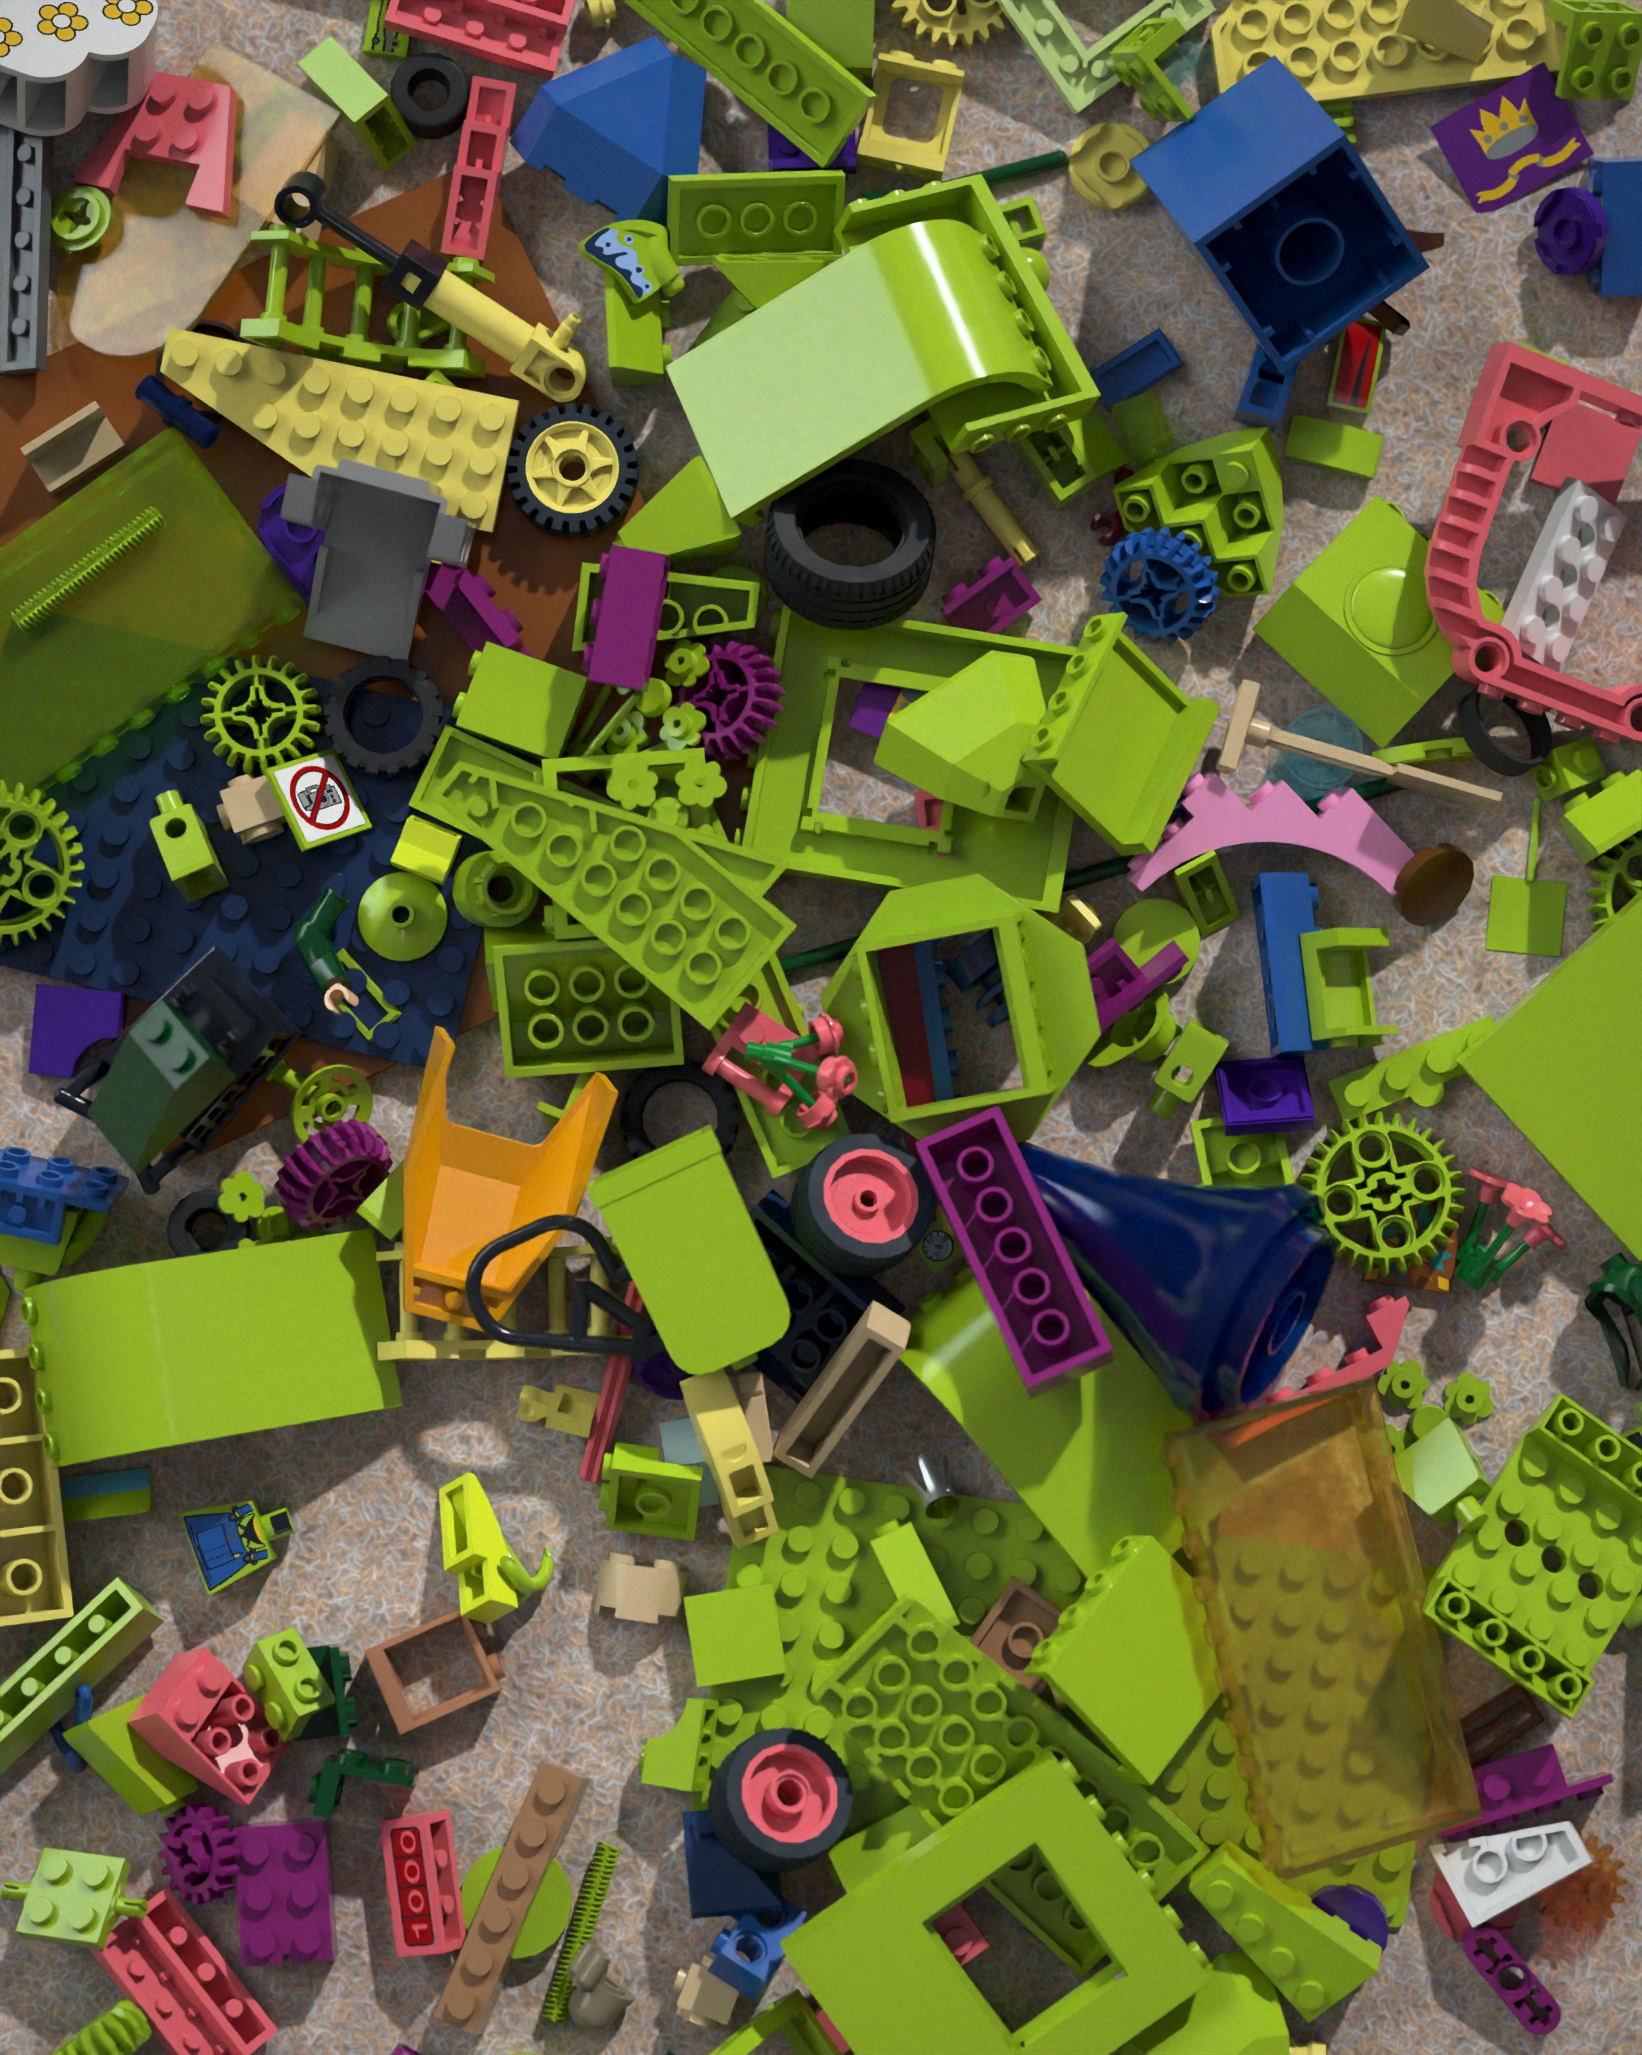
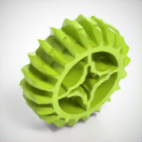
M257 654L252 656V668L250 669L246 668L242 659L235 660V667L238 673L233 676L226 668H222L219 673L226 681L223 686L210 681L208 688L217 694V698H203L201 704L207 709L214 710V713L202 715L200 722L206 726H215L207 731L204 737L207 742L221 740L213 750L217 757H222L231 751L227 759L229 767L234 769L244 759L243 771L246 774H251L255 770L256 762H260V769L264 775L263 771L270 768L273 761H276L277 765L286 763L284 757L291 754L294 760L302 758V754L296 749L300 744L308 749H313L315 743L305 736L306 731L312 733H319L321 731L320 724L309 720V717L321 715L322 708L320 705H307V703L318 697V692L315 688L302 690L309 681L305 673L299 674L292 679L296 669L292 662L285 664L279 672V659L277 656L272 655L268 660L267 667L263 668L261 657ZM266 681L274 682L287 688L293 694L296 705L286 706L285 703L270 701L269 692L266 690ZM252 683L248 701L242 706L232 707V711H227L235 694L246 685ZM260 700L267 711L272 713L270 719L265 717L267 722L262 724V730L256 720L251 717L252 712L257 713L255 709L261 706ZM292 719H296L290 734L281 743L271 747L274 730L279 725L290 723ZM227 725L251 728L254 733V739L257 741V750L246 748L236 743L231 738Z
M123 1998L84 2026L50 2055H131L150 2038L153 2032L141 2010L137 2009L128 1998Z

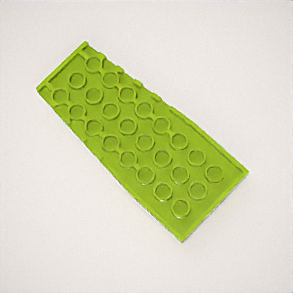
M905 1593L811 1687L813 1698L816 1701L818 1700L834 1717L835 1722L841 1729L853 1738L862 1748L868 1759L880 1768L893 1783L895 1789L904 1799L907 1798L934 1832L1051 1750L1058 1761L1065 1757L1068 1758L1082 1778L1080 1782L1075 1784L1084 1799L1093 1794L1108 1816L1101 1821L1110 1835L1118 1830L1133 1851V1854L1126 1859L1135 1872L1144 1867L1159 1890L1152 1896L1157 1903L1210 1852L1207 1844L1148 1788L1141 1784L1126 1783L1116 1772L1121 1763L1113 1755L909 1593ZM1035 1850L984 1885L988 1892L1081 1978L1107 1954Z

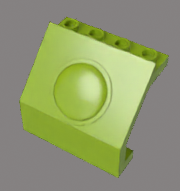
M1376 495L1291 584L1252 630L1383 749L1452 676L1454 670L1451 665V654L1454 647L1450 646L1440 634V628L1426 600L1424 566L1428 551L1427 546L1431 536L1424 531H1417L1404 519L1403 511L1396 504L1388 500L1384 501L1379 495ZM1477 586L1484 618L1500 625L1506 613L1502 609V603L1494 594L1487 590L1482 591Z

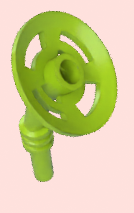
M282 1059L266 1078L267 1081L274 1079L296 1094L291 1107V1123L296 1136L303 1143L308 1139L309 1134L303 1126L305 1121L319 1131L324 1124L332 1127L337 1120L342 1119L345 1115L348 1105H357L352 1119L355 1118L359 1123H368L373 1107L371 1086L367 1079L352 1067L346 1065L327 1066L305 1079L285 1066ZM341 1075L349 1078L355 1088L350 1090L346 1084L334 1079V1076ZM331 1086L338 1087L342 1094L336 1095L330 1090ZM303 1099L307 1101L306 1105L301 1106ZM316 1113L321 1116L323 1123L315 1121L312 1115Z

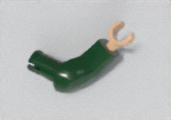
M326 886L305 920L301 918L300 921L296 920L292 936L307 971L324 995L325 1006L338 1016H343L339 1009L341 1000L346 998L353 1006H356L359 1000L350 991L352 989L332 942L329 941L331 939L329 933L350 901Z

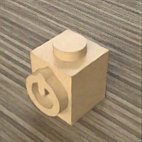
M251 773L236 777L228 781L229 788L219 791L223 803L216 807L225 831L233 828L234 834L242 840L243 845L269 839L284 831L282 824L287 822L265 775L254 778V775Z
M704 1954L702 1961L692 1958L689 1968L680 1966L671 1992L679 1994L676 2004L678 2007L677 2015L694 2024L717 2030L719 2023L728 2025L739 1991L707 1971L714 1956Z

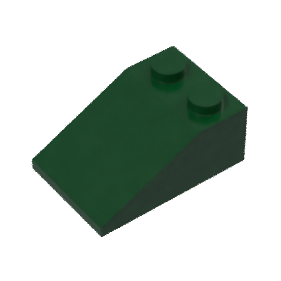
M161 1000L128 1032L87 1115L131 1170L138 1175L237 1077L191 1021Z

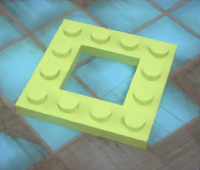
M996 0L1073 114L1080 112L1121 81L1113 70L1115 62L1108 53L1143 21L1153 18L1176 17L1187 32L1216 10L1210 0H1153L1090 48L1086 49L1053 0Z

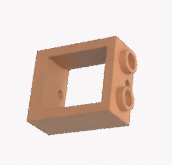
M460 1608L364 1651L400 1735L498 1692L503 1688L500 1679L506 1677L503 1665L496 1652L488 1654L482 1640L483 1637L488 1636L485 1624L461 1616ZM460 1621L486 1683L416 1714L389 1652Z

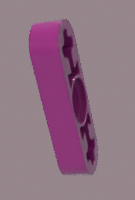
M1486 1922L1476 1928H1472L1471 1924L1468 1925L1462 1933L1461 1946L1469 1961L1527 2031L1535 2035H1545L1552 2032L1561 2020L1560 2007L1552 1994L1495 1925L1490 1922ZM1482 1936L1485 1940L1490 1939L1489 1943L1499 1957L1493 1963L1482 1949L1476 1950L1477 1945L1474 1940L1477 1937ZM1509 1967H1517L1523 1972L1521 1983L1512 1989L1500 1986L1499 1976L1501 1972ZM1529 1993L1540 2007H1545L1547 2017L1542 2021L1537 2016L1532 2017L1533 2013L1523 1999Z

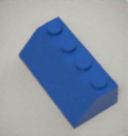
M1308 872L1259 873L1251 882L1271 1056L1276 1058L1325 1053L1329 1050L1330 1041H1312L1300 934L1322 930L1321 927L1314 926L1313 910L1319 909L1316 883H1309Z

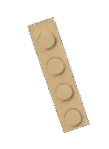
M873 1300L781 1428L773 1456L812 1479L905 1351L912 1323Z

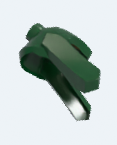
M1620 1252L1599 1265L1603 1274L1586 1287L1584 1302L1586 1308L1601 1325L1615 1364L1620 1386L1626 1388L1629 1382L1630 1371L1628 1347L1615 1322L1602 1303L1607 1298L1621 1306L1642 1376V1362L1626 1317L1635 1313L1642 1328V1265L1628 1263L1623 1253ZM1642 1378L1635 1388L1637 1391L1642 1387Z

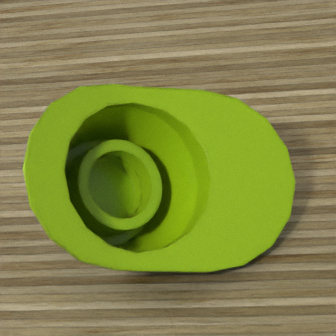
M1156 987L1148 994L1146 1002L1141 1007L1131 1012L1127 1011L1116 1020L1111 1031L1103 1038L1097 1040L1085 1058L1086 1063L1090 1066L1101 1068L1109 1067L1127 1057L1141 1062H1150L1162 1056L1172 1041L1182 1032L1180 1023L1169 1012V997L1166 992Z

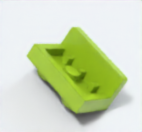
M290 1628L255 1642L242 1667L244 1679L249 1689L255 1691L265 1708V1716L270 1726L277 1729L283 1741L287 1742L299 1737L311 1715L332 1707L336 1698L296 1629Z

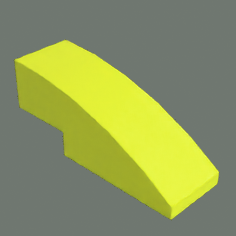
M467 1472L439 1489L444 1571L458 1575L461 1616L489 1624L518 1608L516 1588L501 1569V1557L504 1555L509 1556L498 1521L476 1475Z

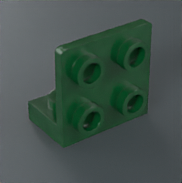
M338 1643L307 1647L336 1701L332 1707L311 1715L301 1735L294 1738V1741L339 1735L341 1739L350 1738L349 1728L358 1727L354 1697L345 1698L343 1682L352 1681L348 1652L340 1653Z

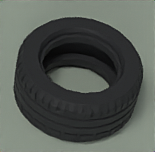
M843 459L771 502L764 545L766 577L775 594L786 606L806 620L823 627L845 631L866 630L890 623L912 609V606L918 603L928 586L937 534L935 516L922 492L911 481L895 470L872 461ZM835 523L858 524L881 533L893 545L895 551L891 556L876 564L862 567L837 565L817 556L807 546L805 538L821 526Z

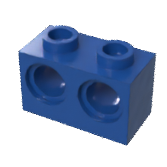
M1257 342L1233 420L1256 428L1269 427L1270 431L1275 433L1280 424L1299 362L1281 374Z
M782 1897L783 1910L730 1915V1917L736 1920L732 1929L729 1931L723 1927L709 1949L716 1956L707 1971L752 2001L766 1985L784 1954L780 1941L797 1930L807 1915V1912ZM757 1916L764 1918L770 1927L762 1925ZM736 1951L743 1952L750 1962L743 1961Z

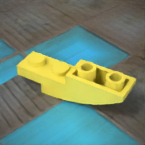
M724 1368L704 1375H695L679 1382L702 1458L710 1467L732 1542L740 1549L779 1532L771 1505L774 1498L760 1455Z

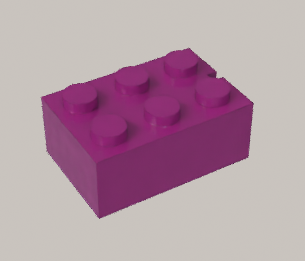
M612 545L610 554H602L598 580L605 583L602 599H594L590 625L597 628L594 644H586L582 670L589 672V681L648 692L671 559L666 554Z
M322 1817L238 1824L233 1828V1831L238 1833V1837L233 1842L234 1848L240 1849L242 1855L235 1857V1864L240 1868V1873L236 1874L242 1967L283 1964L289 1958L288 1954L292 1955V1963L333 1960L338 1954L329 1819Z

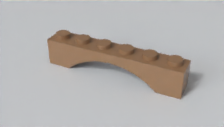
M541 1760L433 2015L434 2018L472 2035L485 2032L502 1992L514 1950L531 1906L561 1842L574 1821L591 1778L552 1761Z

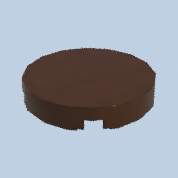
M1447 842L1439 843L1440 848H1435L1432 851L1427 847L1417 852L1398 874L1393 888L1397 891L1396 900L1393 899V906L1407 922L1417 926L1432 925L1448 917L1462 904L1471 889L1474 867L1468 855L1456 845Z

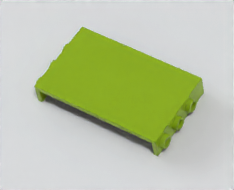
M982 174L944 183L936 180L927 183L919 189L907 192L899 189L890 192L885 197L869 201L866 198H861L853 201L844 209V214L833 231L846 254L886 232L928 220H956L969 225L982 235L987 233L999 250L1000 256L995 259L1000 270H1004L1010 276L1016 287L1017 294L1013 295L1018 309L1022 308L1033 324L1034 332L1030 333L1036 347L1039 346L1045 352L1051 363L1052 369L1048 371L1054 387L1040 395L1018 383L995 382L958 392L929 407L928 410L952 455L970 450L971 453H978L987 449L993 443L1004 440L1014 443L1022 440L1030 433L1040 430L1050 433L1060 429L1066 423L1083 419L1101 394Z

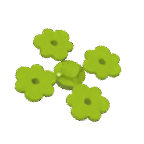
M687 639L677 641L673 647V653L668 654L664 659V665L668 668L665 675L666 682L661 679L650 678L648 692L634 690V693H638L640 696L635 704L639 711L628 713L606 740L608 741L606 750L609 754L637 753L639 745L644 744L648 737L647 732L643 730L646 725V717L654 718L663 713V723L665 726L661 728L659 735L662 740L667 741L669 750L686 749L688 745L695 746L699 743V732L706 725L705 714L695 710V706L689 702L683 703L680 708L675 706L668 707L672 699V691L669 685L673 687L683 685L691 688L696 684L697 677H702L708 672L710 663L704 657L706 649L703 644L698 642L693 644ZM611 686L617 688V692L622 696H627L632 691V689Z
M692 756L685 762V770H681L675 775V782L681 786L678 791L679 800L673 797H663L655 801L656 792L653 787L658 783L657 774L648 771V765L643 759L633 758L627 762L626 766L618 764L613 767L612 775L614 779L609 781L607 785V794L614 800H621L622 807L627 810L634 809L637 804L643 807L651 805L648 811V818L685 829L688 823V812L684 804L694 805L698 802L703 808L710 807L714 801L713 797L717 798L725 794L727 783L723 777L719 776L721 768L718 763L711 761L706 764L703 758ZM700 778L705 782L702 787H698L696 781ZM633 780L638 784L635 789H631L629 785ZM702 825L699 830L686 828L687 830L728 842L725 836L715 834L713 827L710 825Z
M245 1170L238 1171L232 1178H226L221 1182L220 1189L223 1194L218 1198V1208L224 1214H232L233 1219L238 1223L245 1222L248 1217L257 1218L255 1231L259 1240L252 1242L247 1238L242 1239L238 1243V1249L322 1236L317 1229L307 1231L306 1235L297 1234L293 1236L294 1221L282 1207L272 1206L265 1209L264 1202L261 1199L265 1189L261 1183H254V1178L250 1172Z
M1412 1359L1404 1361L1401 1365L1398 1362H1392L1391 1365L1386 1367L1387 1374L1380 1376L1377 1380V1390L1382 1395L1388 1396L1387 1402L1391 1407L1399 1408L1404 1405L1407 1408L1415 1409L1409 1420L1410 1432L1407 1430L1397 1431L1394 1425L1385 1424L1380 1432L1372 1431L1368 1433L1364 1441L1365 1447L1370 1451L1367 1455V1462L1373 1467L1379 1466L1381 1470L1414 1444V1438L1419 1440L1448 1416L1451 1418L1461 1417L1465 1424L1475 1423L1477 1416H1489L1494 1408L1492 1400L1488 1397L1491 1393V1386L1487 1382H1479L1473 1373L1464 1372L1458 1376L1456 1383L1446 1385L1444 1392L1448 1399L1444 1403V1410L1434 1404L1421 1405L1423 1402L1422 1392L1428 1389L1429 1380L1425 1376H1421L1422 1367L1419 1362ZM1405 1380L1407 1381L1408 1386L1407 1388L1402 1389L1401 1382ZM1467 1395L1472 1396L1470 1403L1465 1401ZM1389 1445L1394 1447V1451L1391 1454L1387 1453L1386 1450ZM1475 1453V1455H1476V1457H1477V1459H1478V1461H1479V1463H1480V1465H1481V1459H1480V1457Z

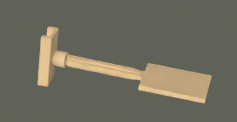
M1243 679L1242 684L1239 685L1215 767V771L1232 776L1245 752L1247 744L1262 749L1265 746H1269L1371 777H1387L1386 783L1485 812H1489L1498 805L1503 796V793L1402 763H1398L1393 767L1375 757L1272 728V723L1254 718L1261 684Z

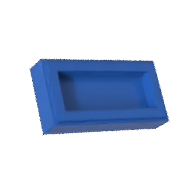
M1158 328L1089 374L1101 394L1099 399L1110 414L1183 367L1184 363L1161 329Z

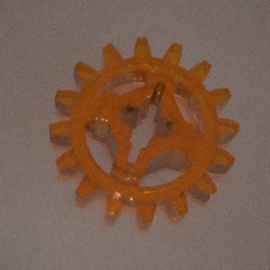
M1577 1831V1833L1579 1834V1836H1580V1838H1581V1840H1582L1581 1833ZM1590 1834L1583 1843L1587 1851L1599 1861L1578 1871V1873L1587 1877L1581 1881L1582 1895L1571 1886H1567V1884L1573 1881V1876L1571 1875L1530 1898L1533 1903H1545L1539 1913L1545 1919L1556 1913L1555 1925L1561 1929L1565 1927L1568 1920H1571L1573 1930L1576 1932H1582L1583 1924L1586 1920L1592 1927L1597 1929L1600 1927L1599 1915L1604 1914L1611 1919L1614 1918L1615 1914L1609 1907L1612 1901L1624 1903L1625 1899L1616 1893L1617 1887L1628 1884L1627 1879L1616 1876V1871L1620 1870L1624 1863L1620 1859H1609L1614 1848L1608 1843L1598 1849L1599 1837L1594 1834ZM1605 1882L1604 1892L1600 1899L1596 1901L1595 1896L1599 1885ZM1566 1898L1572 1899L1579 1911L1563 1909L1555 1901H1561Z

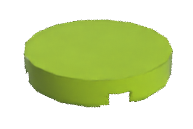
M1161 898L1141 900L1126 909L1114 926L1112 936L1138 968L1174 940L1189 961L1183 965L1182 971L1175 979L1168 983H1161L1158 987L1173 984L1188 974L1198 959L1201 944L1198 925L1188 910L1174 901Z

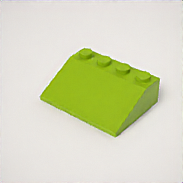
M587 938L493 946L505 1079L684 1065L680 1006L601 939Z

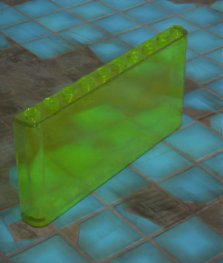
M176 427L169 428L152 438L0 548V780H4L8 793H13L15 786L20 782L24 786V797L28 798L33 790L37 788L41 792V802L46 797L44 790L57 781L64 784L73 779L83 769L80 764L94 754L99 758L109 753L119 744L117 737L130 728L133 731H137L146 726L155 718L154 710L166 702L173 705L182 700L191 692L190 684L203 675L206 679L213 677L222 668L227 666L228 662L225 659L239 649L242 652L252 649L263 640L262 632L275 623L278 626L288 623L300 612L298 606L304 603L303 598ZM150 506L158 510L166 520V528L162 525V531L156 528L158 534L156 535L152 532L153 538L148 536L149 541L143 539L144 545L139 543L140 548L134 546L135 551L130 550V555L125 553L127 558L121 556L122 561L117 560V565L112 563V569L108 567V572L103 570L104 575L99 574V579L94 577L95 582L90 581V586L85 584L86 589L81 587V593L76 590L77 596L72 594L73 599L68 598V603L63 601L64 606L59 605V609L54 608L55 612L51 611L50 616L45 615V620L41 618V623L36 622V627L32 625V630L27 628V634L22 631L11 616V612L16 614L15 609L21 611L20 605L25 608L24 602L30 604L29 598L34 601L33 595L39 598L38 591L42 594V588L48 591L47 584L52 587L51 581L56 583L55 578L61 580L60 574L65 576L64 571L70 573L68 568L75 570L74 564L79 567L78 561L83 563V557L88 560L87 554L92 556V550L97 553L96 547L101 549L100 544L105 545V540L110 542L109 537L114 538V533L119 535L118 530L124 532L123 526L128 529L127 523L132 525L131 520L137 522L136 517L141 518L140 513L145 514L146 509L150 511Z

